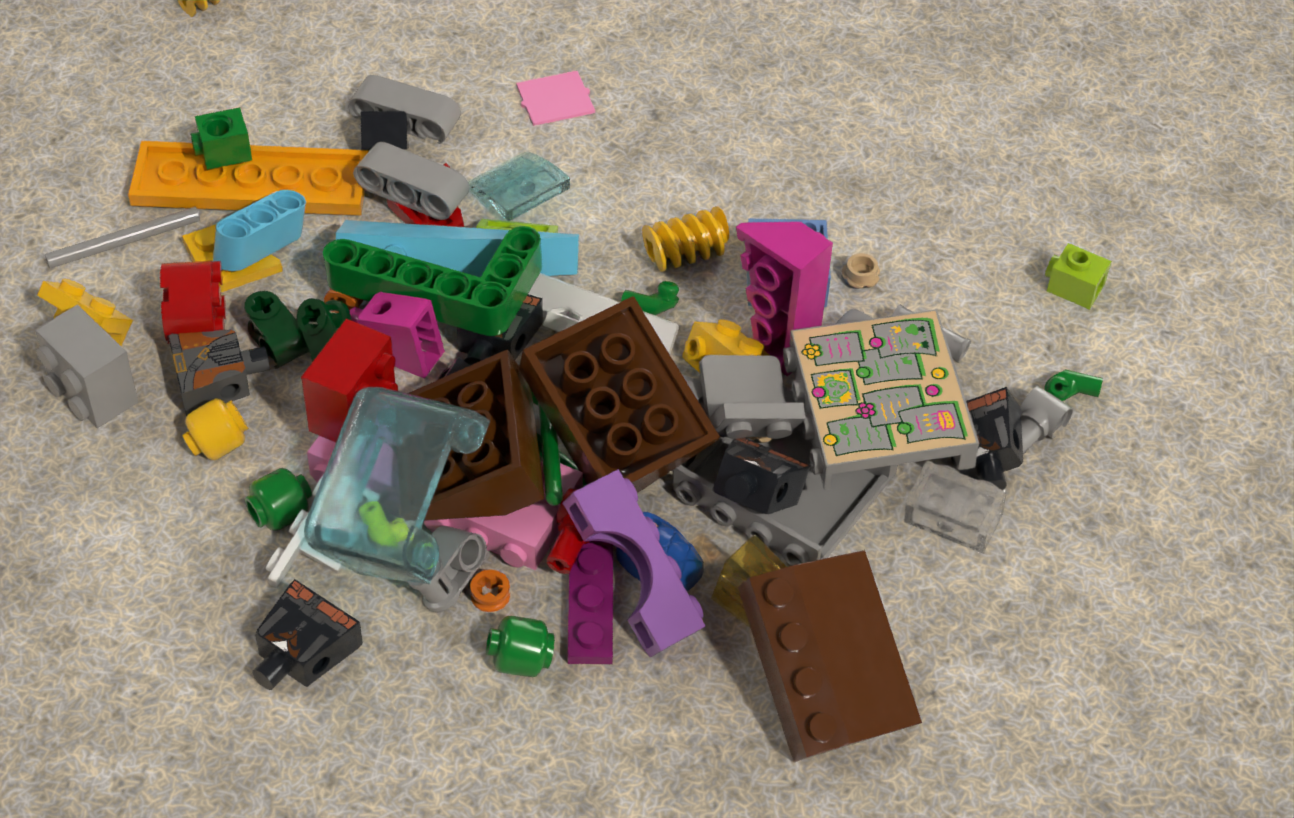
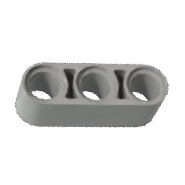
M378 75L367 76L348 102L349 112L356 119L361 117V111H405L407 113V134L422 139L428 137L438 140V144H442L446 140L461 116L458 104L445 95Z
M377 142L353 171L355 180L365 190L439 220L447 219L469 193L470 189L468 181L458 171L385 142Z

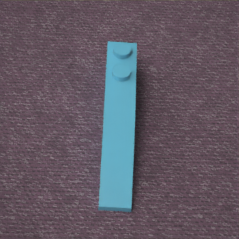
M345 220L336 232V240L348 239L481 277L509 230ZM538 232L541 238L542 269L540 273L548 276L577 274L579 234Z

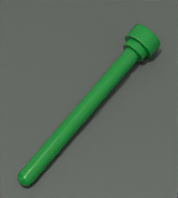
M532 392L533 403L539 408L545 498L550 505L555 506L563 500L558 435Z

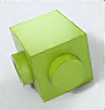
M1068 243L1060 256L1054 254L1049 261L1045 271V276L1050 278L1047 292L1090 310L1105 286L1112 261Z

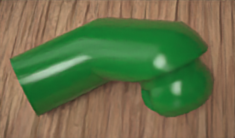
M663 281L658 285V292L652 295L625 290L621 302L634 296L644 312L658 315L677 305L679 301L677 297L679 287L674 282Z
M1065 369L1047 380L1044 390L1061 401H1065L1078 393L1099 397L1103 378Z

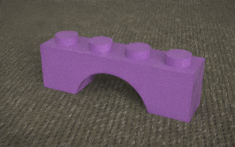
M618 469L573 492L563 502V505L584 542L603 541L613 544L622 549L636 565L641 581V593L636 608L627 620L644 651L649 657H652L696 633L706 625L702 620L703 610L699 602L693 595H688L680 580L682 575L678 564L671 556L665 554L660 545V535L655 523L649 517H645L637 503L638 494L629 479L622 477Z

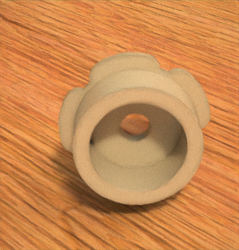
M858 253L852 255L848 259L847 264L842 268L843 278L847 279V283L854 288L861 289L864 286L871 288L879 282L880 278L878 275L880 274L878 262L869 254Z

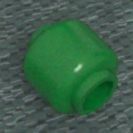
M279 468L250 484L249 496L245 497V504L258 527L261 528L266 525L268 529L278 531L292 524L302 509L309 512L307 499L313 495L307 480L302 474L295 476L288 469Z
M512 615L506 616L501 620L498 629L490 628L486 642V655L493 656L495 669L500 673L536 677L542 668L548 669L550 667L554 652V633H548L547 626L542 620Z

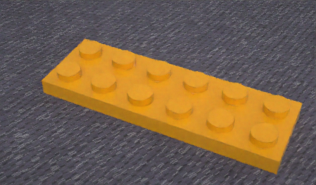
M141 141L128 193L130 206L241 210L276 191L291 190L305 197V213L362 215L365 189L357 183L353 171L369 150L250 145L252 161L207 170L203 155L195 156L192 143Z

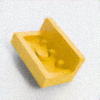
M63 278L61 283L43 281L37 296L57 307L54 318L78 304L122 346L133 319L115 309L116 306L110 301L87 293L83 285L73 280Z
M720 319L718 323L694 321L685 343L682 358L700 373L699 362L706 355H771L763 350L764 345L748 338L740 332L741 327L738 324Z

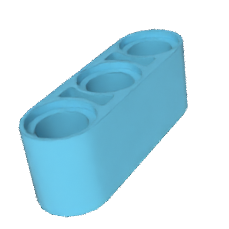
M291 190L276 191L220 220L216 225L213 261H221L223 270L239 271L298 240L301 237L306 206L305 197Z

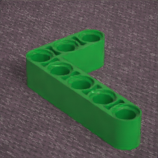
M527 226L515 227L508 231L481 277L348 239L333 240L323 249L327 283L332 290L369 302L379 292L429 299L432 302L438 322L486 336H496L506 332L542 269L540 234L535 229Z

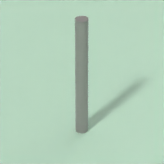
M192 207L46 253L45 258L51 269L201 221L197 208Z

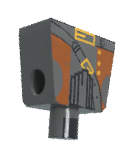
M231 329L168 335L186 416L215 398L228 403L229 401L249 396L247 375L270 370L265 346L241 351L237 334Z

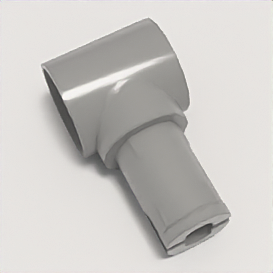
M1039 386L1030 391L1020 406L1023 455L1037 440H1043L1047 435L1054 439L1056 436L1053 433L1061 425L1066 427L1073 414L1074 408Z

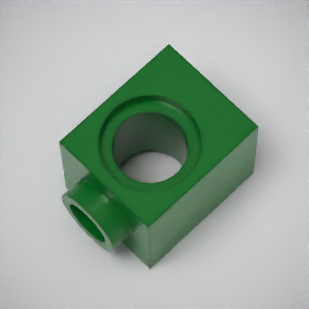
M240 107L194 116L197 132L190 133L195 156L203 155L207 170L252 161L249 135Z

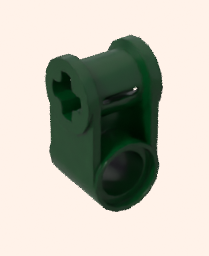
M258 291L247 297L244 309L247 317L250 319L248 322V332L259 347L265 346L267 356H270L277 364L274 366L275 369L309 352L297 319L276 294L269 291Z
M309 298L304 300L297 310V323L310 351L312 362L346 318L352 320L349 308L342 301L330 300L323 302L320 299ZM309 322H317L318 324H309Z

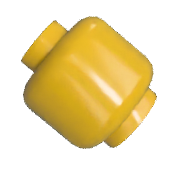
M215 398L186 416L185 423L189 431L182 436L195 456L203 453L209 460L215 461L242 446L245 442L244 431L249 428L232 401L225 403L221 399Z

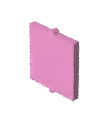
M578 71L516 83L523 100L521 107L527 109L533 126L595 113L589 98L590 89L584 87Z

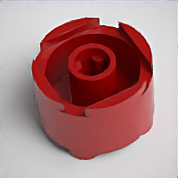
M221 261L161 264L160 288H164L161 313L165 340L168 341L167 344H170L168 338L170 334L225 330L226 299L225 295H221L220 285H223Z

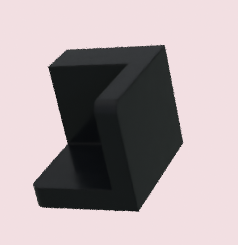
M361 111V150H371L377 142H385L401 149H409V141H407V113L405 111Z

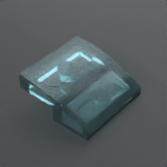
M523 152L468 181L469 192L485 208L492 205L508 222L570 189V177L545 158L531 152Z

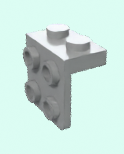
M706 355L699 362L705 413L720 437L731 439L745 437L784 438L791 435L806 419L804 403H786L780 362L775 356Z

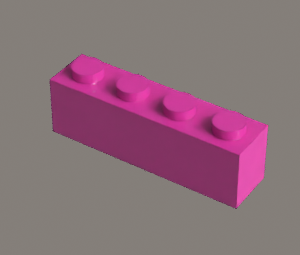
M802 222L740 223L736 226L737 238L744 241L746 250L740 255L742 269L749 271L751 282L745 288L747 301L751 302L752 307L755 309V315L750 318L753 339L764 345L763 350L779 360L781 373L788 377L793 372L787 373L783 349L790 346V331L822 326L833 242Z

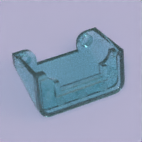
M383 387L362 388L357 392L352 401L306 518L304 535L308 545L315 551L359 575L430 584L439 559V546L436 539L430 533L421 529L451 449L463 454L475 452L483 442L490 420L478 412L467 408Z

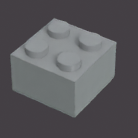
M78 304L35 330L40 346L36 349V352L47 371V375L44 376L45 383L56 397L63 394L68 399L70 409L80 421L88 419L98 429L139 403L127 351Z

